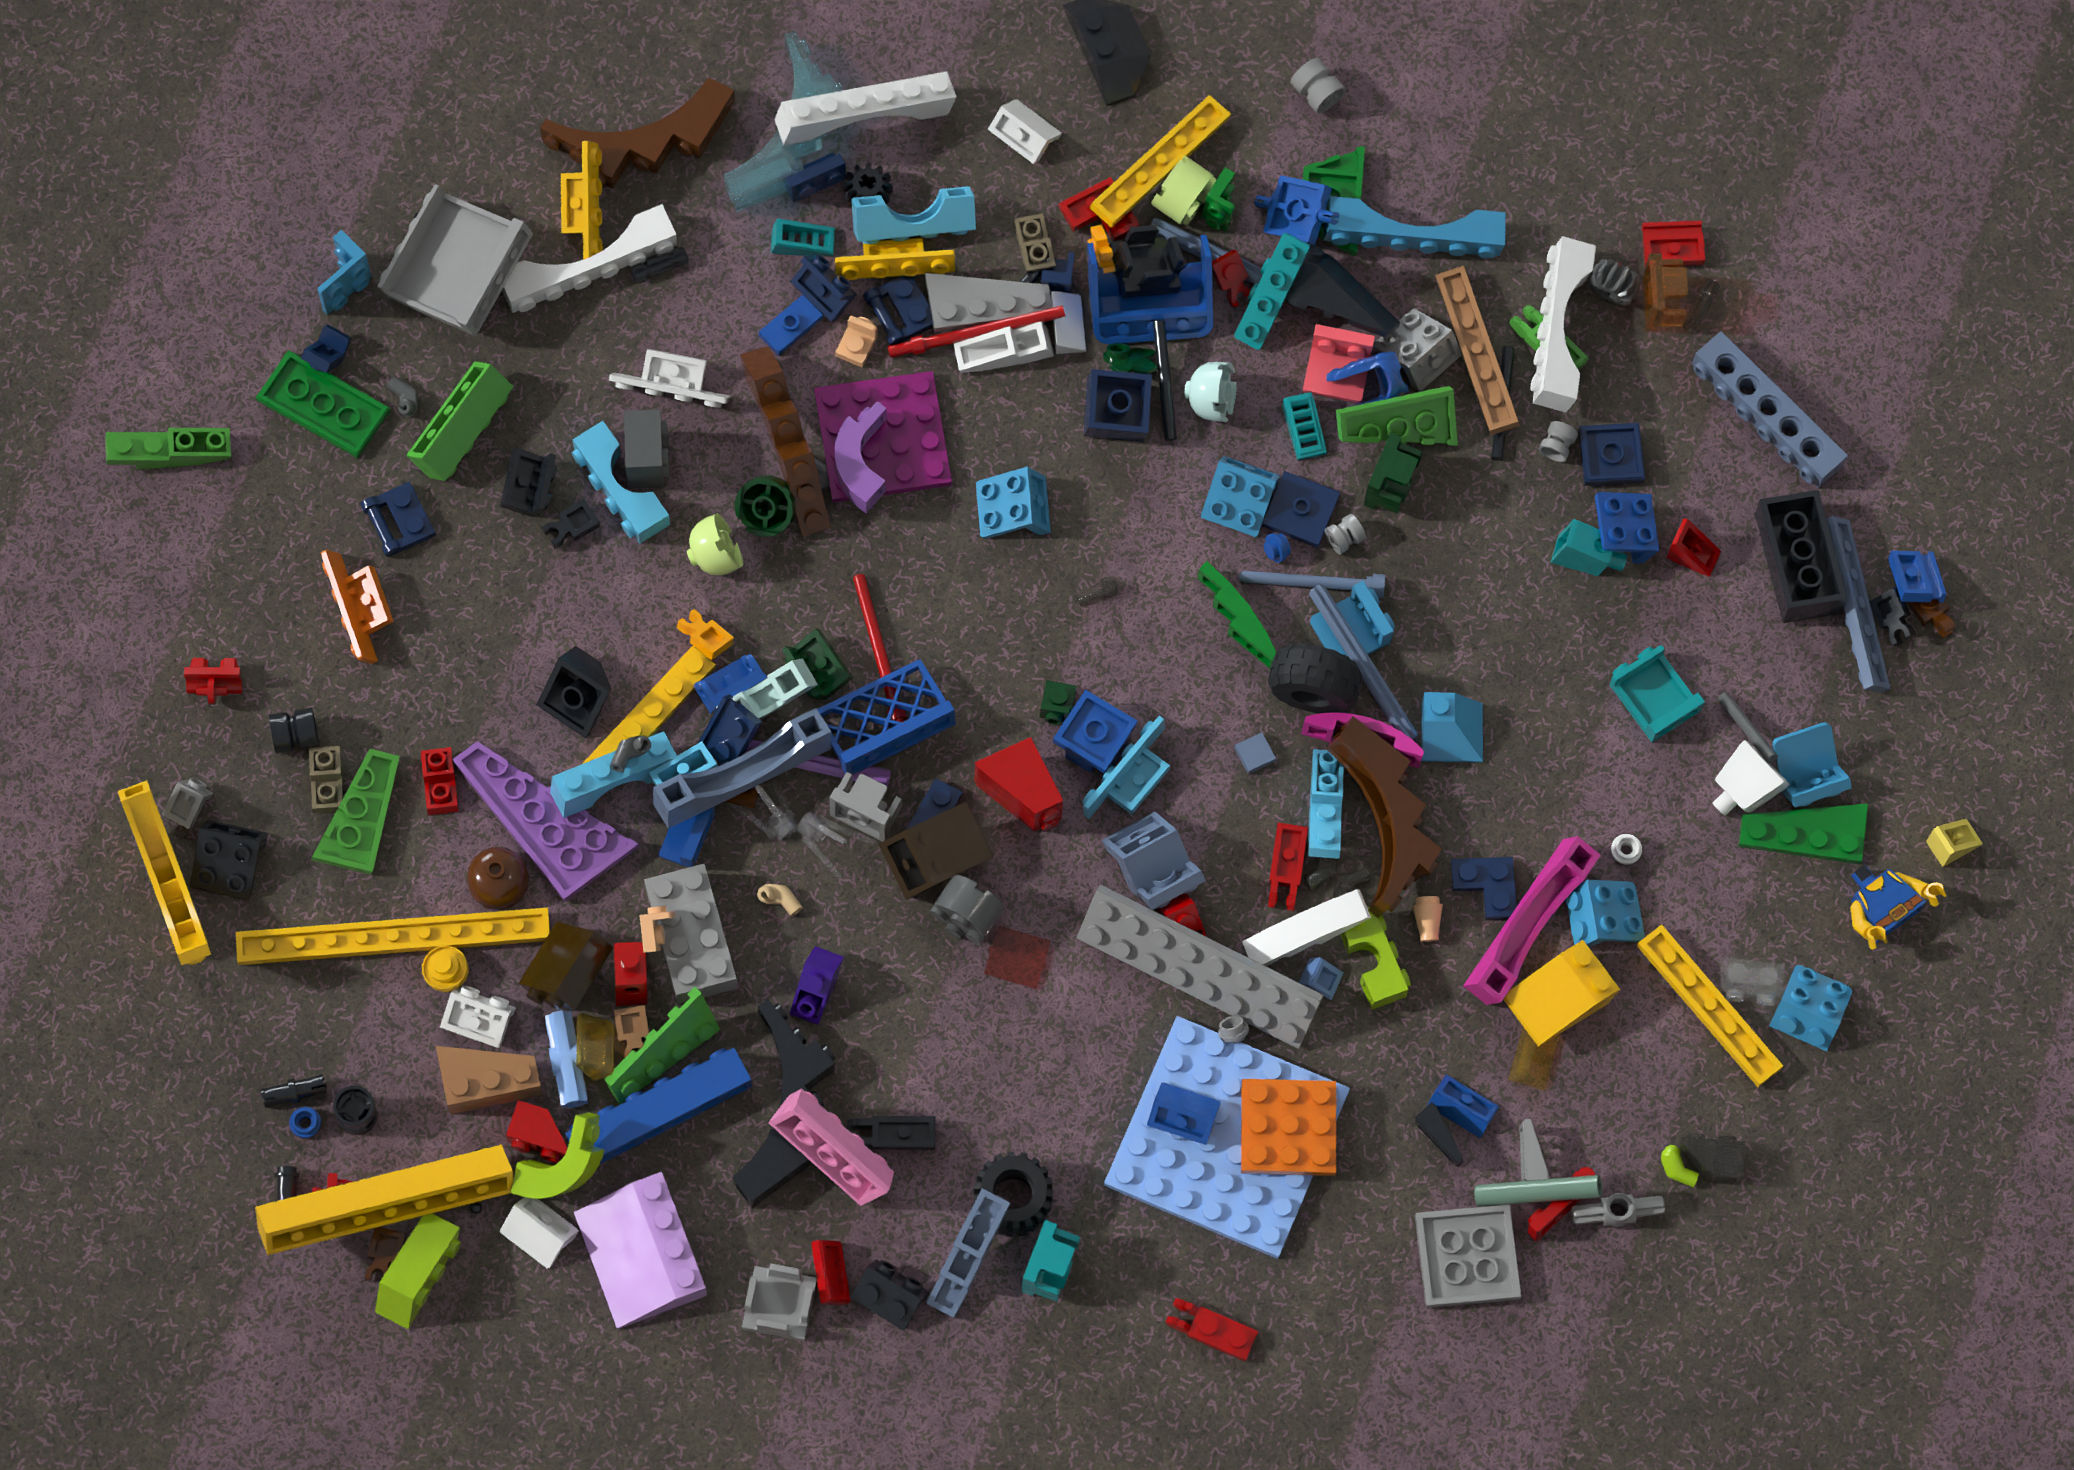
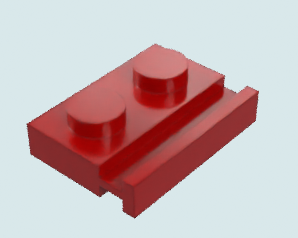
M1702 221L1642 223L1645 267L1704 265L1706 259Z

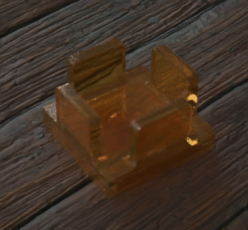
M1662 253L1649 254L1642 275L1645 331H1658V328L1661 326H1683L1687 314L1686 309H1680V297H1686L1688 294L1687 270L1683 267V260L1662 259Z

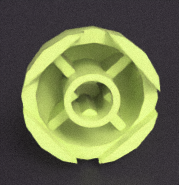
M716 513L708 516L695 525L690 534V549L687 550V555L693 566L699 565L704 572L710 575L723 576L735 572L742 567L743 558L738 543L734 546L729 536V533H732L731 528L720 514Z

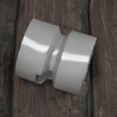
M1319 57L1305 63L1297 70L1290 81L1300 95H1307L1308 104L1317 114H1321L1335 105L1346 91V88L1335 76H1329V68Z

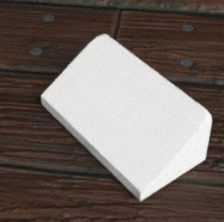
M1059 291L1051 292L1052 307L1063 305L1066 316L1053 320L1056 354L1086 352L1081 295Z

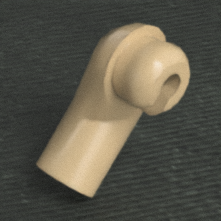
M765 884L758 890L757 896L761 902L782 905L791 917L803 909V906L785 885Z

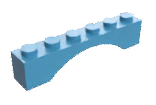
M1330 196L1326 207L1328 211L1339 213V219L1333 218L1338 220L1337 224L1333 225L1324 222L1323 241H1332L1335 245L1354 243L1361 244L1366 248L1387 246L1397 251L1408 248L1420 249L1423 253L1441 251L1449 252L1453 256L1474 254L1484 259L1499 256L1505 246V212L1475 210L1466 217L1452 223L1438 226H1414L1386 218L1357 198Z

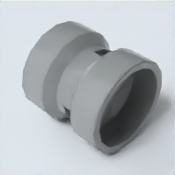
M1552 421L1547 430L1548 437L1542 440L1539 451L1543 456L1556 462H1565L1570 453L1568 448L1575 443L1578 432L1564 422Z
M1353 514L1344 517L1340 524H1332L1324 530L1328 542L1339 555L1348 551L1350 545L1354 543L1359 544L1366 540L1365 531Z

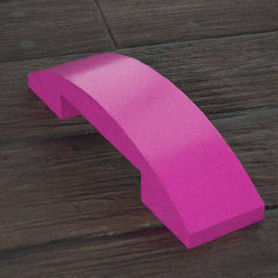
M1320 713L1305 717L1302 735L1331 742L1333 733H1337L1339 728L1354 716L1411 761L1409 766L1420 767L1424 750L1410 737L1386 723L1349 713Z

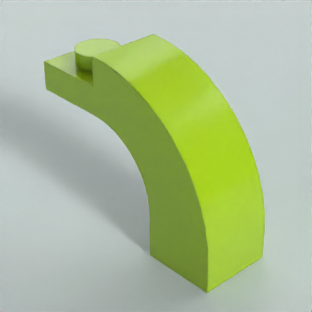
M590 1112L575 1115L567 1152L556 1165H548L532 1159L517 1162L511 1193L527 1198L542 1199L571 1192L586 1183L595 1173L604 1154V1149L594 1147V1143L600 1134V1126L598 1125L600 1116Z

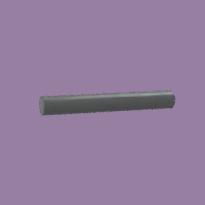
M1728 692L1722 693L1718 697L1719 702L1768 763L1774 762L1778 758L1776 752Z

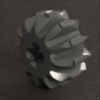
M1601 259L1598 265L1594 267L1588 283L1595 293L1599 294L1601 298L1607 299L1610 303L1629 305L1636 297L1642 281L1636 272L1629 269V266H1624L1621 262H1615L1612 259Z

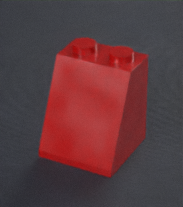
M1031 737L975 762L974 781L977 787L1031 830L1037 831L1042 828L1043 831H1048L1059 824L1058 820L1062 819L1063 799Z

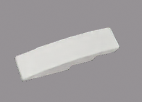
M1356 889L1290 917L1242 941L1248 958L1268 966L1283 957H1292L1314 944H1323L1370 919L1371 916L1360 889Z

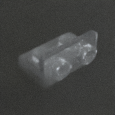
M1722 957L1718 990L1723 996H1726L1728 1001L1742 1002L1745 998L1757 1000L1756 1003L1759 1005L1773 1006L1775 1002L1780 1003L1784 995V989H1782L1784 964Z

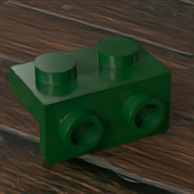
M820 629L813 630L794 647L786 646L782 649L787 657L785 659L786 664L792 660L803 658L818 684L806 692L811 698L826 700L853 679V676Z

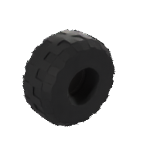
M1289 644L1276 652L1269 672L1268 685L1272 694L1278 700L1291 707L1317 714L1345 713L1356 704L1361 688L1362 675L1357 663L1338 651L1318 645Z

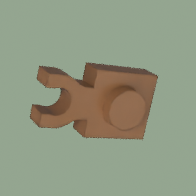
M645 1005L614 1010L618 1041H627L625 1057L632 1050L641 1049L644 1046L642 1038H645L650 1033Z

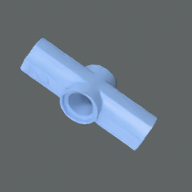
M563 1010L552 1012L545 1016V1023L551 1047L549 1048L552 1072L553 1076H556L561 1108L579 1107L588 1103V1096L582 1073L584 1065L580 1043H577L572 1012Z

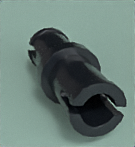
M323 1074L298 1081L295 1078L288 1079V1083L261 1088L264 1107L268 1108L269 1106L290 1101L295 1104L299 1103L302 1098L326 1094L327 1087L326 1083H324Z

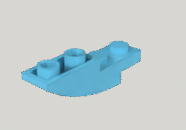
M1313 749L1308 856L1339 859L1344 765L1327 750Z

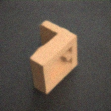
M850 316L847 321L848 327L839 343L835 356L863 368L877 339V327L871 320L865 317L856 318Z
M666 906L647 908L648 914L640 915L644 953L661 950L660 944L665 943L663 926L658 925V919L675 917V911L667 912Z

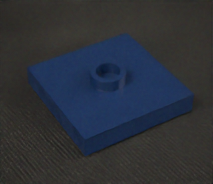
M1639 423L1579 426L1578 433L1584 486L1644 483L1645 471Z
M1284 471L1262 522V527L1318 548L1325 533L1324 530L1327 528L1339 499L1340 492Z

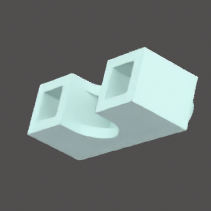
M803 658L796 659L767 675L768 678L746 691H741L733 696L732 699L737 704L741 703L761 720L818 684Z

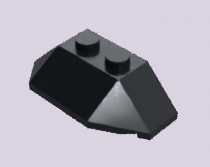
M1075 0L1063 4L1065 13L1106 106L1134 97L1151 55L1129 5L1111 0Z

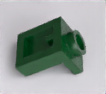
M1046 680L1039 718H1045V721L1049 724L1062 725L1072 711L1077 686Z

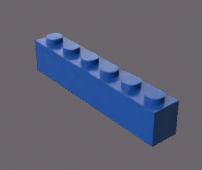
M726 1048L720 1049L709 1056L710 1060L700 1065L698 1062L692 1063L682 1069V1074L672 1079L670 1077L660 1079L653 1085V1089L645 1093L637 1091L629 1095L625 1099V1103L617 1107L610 1105L597 1113L600 1116L598 1124L600 1126V1134L594 1143V1147L604 1149L600 1164L751 1088V1078L735 1048L728 1051ZM573 1124L569 1127L570 1131L565 1133L568 1143L570 1141Z

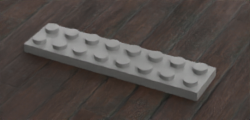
M1101 884L1094 894L1076 937L1229 1015L1242 1017L1243 1021L1298 1049L1324 996Z

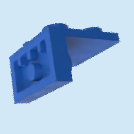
M1598 492L1595 495L1601 545L1604 551L1631 552L1632 563H1644L1659 551L1651 494Z

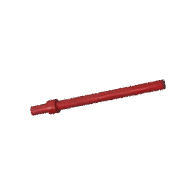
M1063 305L930 337L916 336L910 338L911 341L888 346L890 358L910 353L919 355L926 353L927 349L957 343L1010 326L1012 329H1016L1040 321L1046 322L1066 317Z
M857 574L853 576L880 678L892 672L865 574ZM883 687L886 699L893 700L896 688ZM895 708L892 720L898 722L906 721V711Z

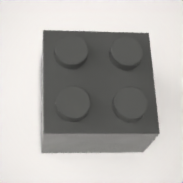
M661 409L625 410V467L628 489L665 487L664 477H670L667 420H662Z

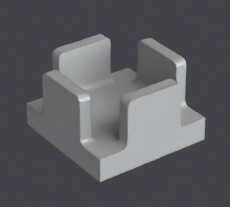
M846 772L838 788L835 787L829 797L830 816L882 842L887 840L890 829L902 808V799L896 796L886 813L887 803L882 801L887 792V786L864 774H860L853 788L848 793L853 783V775Z
M770 1264L769 1269L755 1266L746 1296L742 1330L805 1341L817 1278L804 1276L801 1274L800 1269Z

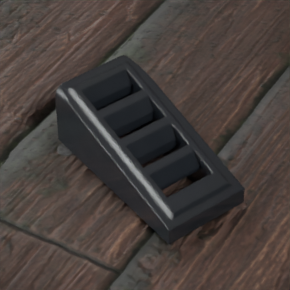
M1431 1102L1415 1117V1124L1455 1167H1459L1463 1164L1462 1154L1436 1105Z

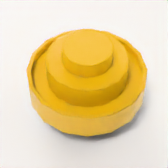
M449 945L438 946L432 949L425 956L422 964V974L427 984L440 992H451L461 987L469 973V965L464 954L456 947Z

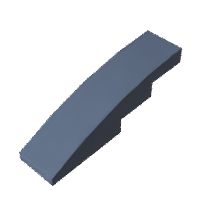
M983 1188L981 1189L953 1244L954 1247L940 1272V1277L926 1304L953 1318L956 1317L1011 1204L1010 1202Z

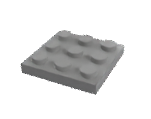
M1510 1204L1415 1214L1426 1308L1521 1299Z

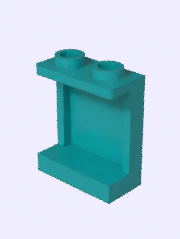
M1663 645L1655 649L1652 646L1648 647L1637 656L1638 660L1629 665L1625 662L1618 666L1612 672L1613 676L1609 684L1651 743L1701 712L1705 704L1699 693L1695 695L1691 693L1665 658V648Z

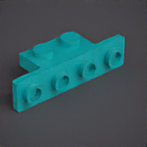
M1284 233L1281 236L1272 257H1268L1261 268L1260 273L1263 276L1259 284L1255 283L1248 295L1250 303L1234 334L1236 339L1257 350L1262 348L1310 249L1308 243L1289 233Z

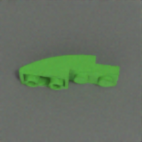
M168 428V432H106L105 435L106 465H136V469L201 465L231 458L230 428Z

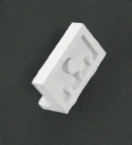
M462 986V988L452 991L440 1028L499 1048L502 1045L510 1017L514 1014L516 1008L508 1005L509 1001L504 998L491 996L490 999L479 995L480 991L473 987Z

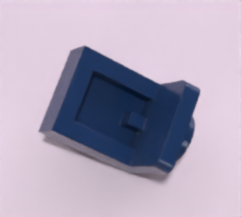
M326 325L323 327L318 341L304 349L301 359L309 363L313 369L327 373L343 362L351 342V337L330 325Z

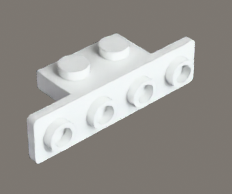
M647 349L642 378L620 373H612L609 376V381L616 382L615 387L633 390L634 386L645 388V393L663 396V392L675 394L674 399L692 402L693 398L703 399L704 405L721 408L722 403H729L731 398L730 395L702 390L707 360L653 349Z

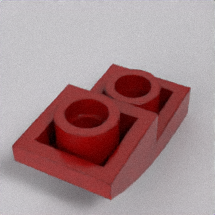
M451 747L421 751L428 816L459 812Z

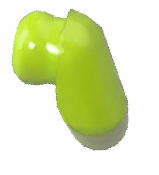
M1666 1146L1661 1153V1162L1666 1175L1670 1179L1694 1188L1699 1173L1684 1167L1680 1156L1681 1151L1677 1146Z

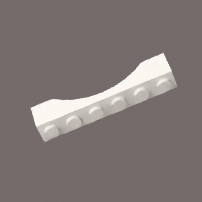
M941 72L781 102L775 117V123L783 145L810 141L838 127L875 117L908 116L922 120L948 115L956 99V94L948 73Z
M661 204L635 215L628 228L614 243L590 258L560 265L537 264L525 260L517 263L502 292L512 313L516 311L526 312L533 309L536 303L545 299L548 301L556 300L565 291L572 288L577 290L583 289L590 285L594 279L599 277L610 278L616 275L621 268L629 265L631 267L638 263L643 264L646 258L656 254L659 256L666 252L670 253L677 246V235Z
M1562 236L1555 246H1551L1548 251L1547 263H1550V269L1545 276L1543 287L1547 289V293L1540 308V313L1544 314L1537 332L1540 348L1537 349L1534 357V365L1537 366V371L1533 376L1530 390L1534 391L1533 404L1567 412L1577 400L1580 372L1572 361L1566 345L1564 313L1571 293L1580 287L1593 271L1596 245Z

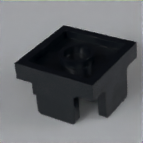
M1157 225L1131 227L1123 241L1110 242L1109 247H1111L1113 252L1112 260L1115 266V274L1123 298L1179 293L1182 285L1178 272L1184 259L1176 237H1170L1168 242L1166 237L1156 238L1159 232Z

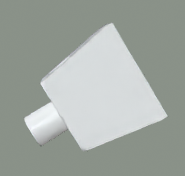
M1744 740L1715 779L1725 791L1713 802V805L1725 816L1737 804L1744 811L1750 813L1785 790L1790 784L1765 760L1750 742Z

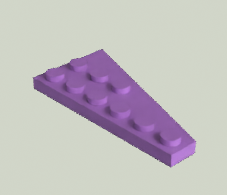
M479 742L474 743L452 759L454 765L564 902L568 901L639 848L637 842L621 835L615 828L607 823H602L591 816L586 810L563 818L550 793V787L547 788L539 783L533 776L517 769L508 763L506 759Z

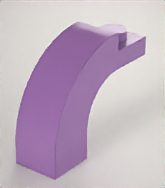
M878 401L871 408L866 407L857 419L858 423L848 416L840 427L835 442V470L838 482L850 501L865 513L886 492V481L873 472L865 464L861 456L866 442L887 420V408Z

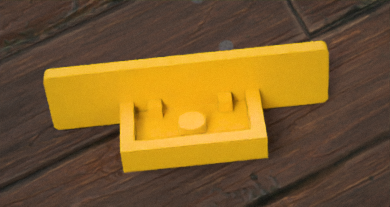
M582 141V173H561V233L583 234V260L603 251V243L601 238H599V226L602 224L603 219L602 211L599 208V196L602 193L599 166L602 162V153L600 148H598V143L591 141Z
M923 238L907 239L904 241L886 240L875 244L863 243L864 256L835 258V273L845 277L847 280L904 275L915 276L926 273L945 274L955 271L954 250L924 251Z

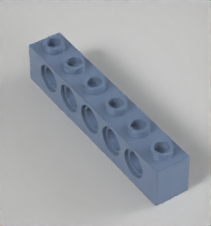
M1720 331L1695 353L1692 361L1695 373L1701 379H1707L1714 386L1716 394L1722 400H1729L1736 407L1735 410L1738 416L1744 421H1750L1757 428L1758 435L1764 441L1772 442L1778 448L1780 457L1787 463L1792 462L1799 469V474L1804 481L1809 484L1813 483L1819 488L1844 466L1848 455L1724 333ZM1722 366L1727 367L1732 373L1724 374L1718 368ZM1747 387L1753 394H1743L1739 388ZM1769 408L1773 411L1774 415H1765L1760 409ZM1782 429L1792 430L1795 436H1786ZM1809 449L1814 451L1816 457L1806 456L1803 450Z

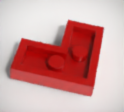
M1111 177L1059 203V209L1073 232L1100 219L1112 241L1116 242L1126 237L1131 227H1138L1140 224L1130 210L1111 228L1090 209L1091 203L1114 183Z

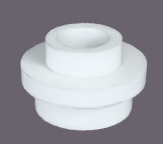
M1630 834L1619 835L1611 845L1613 858L1624 865L1635 863L1642 853L1640 841ZM1624 845L1629 846L1632 853H1622L1621 847Z

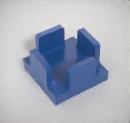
M1085 689L1054 736L1053 743L1066 751L1065 758L1091 773L1096 768L1105 774L1109 767L1116 764L1127 747L1129 737L1137 726L1138 721Z

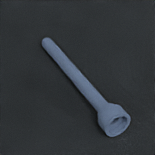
M1242 571L1239 574V580L1243 583L1310 588L1323 584L1326 589L1352 590L1353 585L1364 581L1368 589L1372 587L1375 590L1378 598H1384L1385 574H1373V577L1367 576L1366 579Z

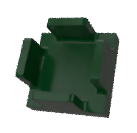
M1390 432L1368 483L1363 506L1373 510L1378 506L1398 514L1413 482L1412 474L1415 467L1419 466L1423 452L1401 443L1402 437Z

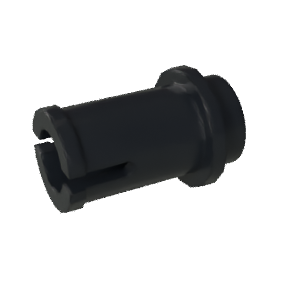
M277 1167V1173H274V1177L277 1178V1201L296 1197V1178L300 1177V1174L297 1173V1167Z

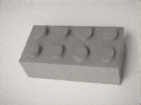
M705 864L644 879L650 907L666 906L667 912L675 911V917L658 919V925H662L664 929L665 943L661 944L677 1005L686 1003L690 999L687 994L694 987L702 993L703 997L738 989L736 974Z

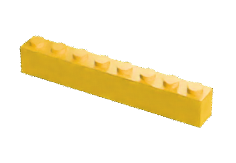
M502 1145L484 1148L256 1206L257 1228L267 1255L510 1194L513 1184V1170Z

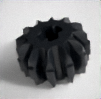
M868 161L866 168L862 169L861 166L856 164L854 167L855 173L849 171L846 173L847 181L842 184V190L846 192L845 201L847 203L852 202V198L881 195L886 204L890 202L889 194L893 193V185L889 183L891 176L889 173L882 174L883 167L881 165L872 169V165Z

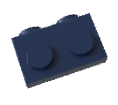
M831 153L782 175L781 180L794 203L845 180L846 167L841 154L835 155Z
M816 254L803 256L800 260L803 265L790 282L831 322L837 321L857 294L850 288L851 283L845 277L837 275L830 268V263L824 257Z

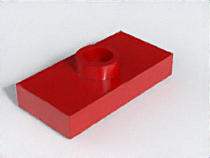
M816 1240L811 1242L820 1303L827 1305H846L851 1303L841 1241Z

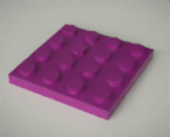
M933 371L814 388L832 503L850 500L843 492L835 470V442L840 427L848 416L858 423L857 419L866 407L871 408L877 401L887 408V420L866 442L861 456L865 464L886 481V492L883 495L952 486Z

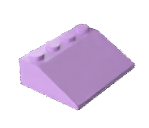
M662 1172L635 1181L574 1212L617 1329L707 1296L705 1284Z

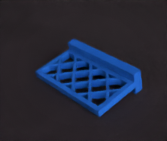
M921 659L817 709L822 717L830 713L843 715L839 727L829 724L827 726L832 732L831 748L840 761L843 772L845 774L849 772L852 775L956 725L953 706L949 700H945ZM916 671H919L923 677L920 687L904 683L906 677ZM885 686L897 688L893 700L878 697L879 690ZM902 690L917 693L914 705L898 702ZM922 695L934 697L939 705L931 709L919 707ZM859 699L870 702L866 713L850 710L852 703ZM875 703L890 707L887 719L871 715ZM895 708L911 712L910 718L904 722L892 720ZM847 717L863 720L859 732L844 728ZM868 721L884 725L882 733L876 736L866 734L865 730ZM841 735L856 738L855 746L842 751L838 744Z

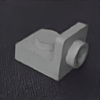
M195 778L179 781L162 815L187 829H191L205 801L211 799L213 792L206 789L207 785Z

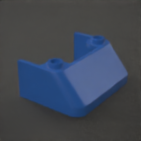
M1200 235L1201 262L1185 264L1178 272L1182 285L1179 293L1123 298L1114 272L1104 274L1102 269H1098L1093 243H1087L1089 293L1093 331L1096 339L1104 344L1155 341L1153 322L1165 321L1167 340L1200 338L1210 333L1213 328L1212 256L1207 235Z

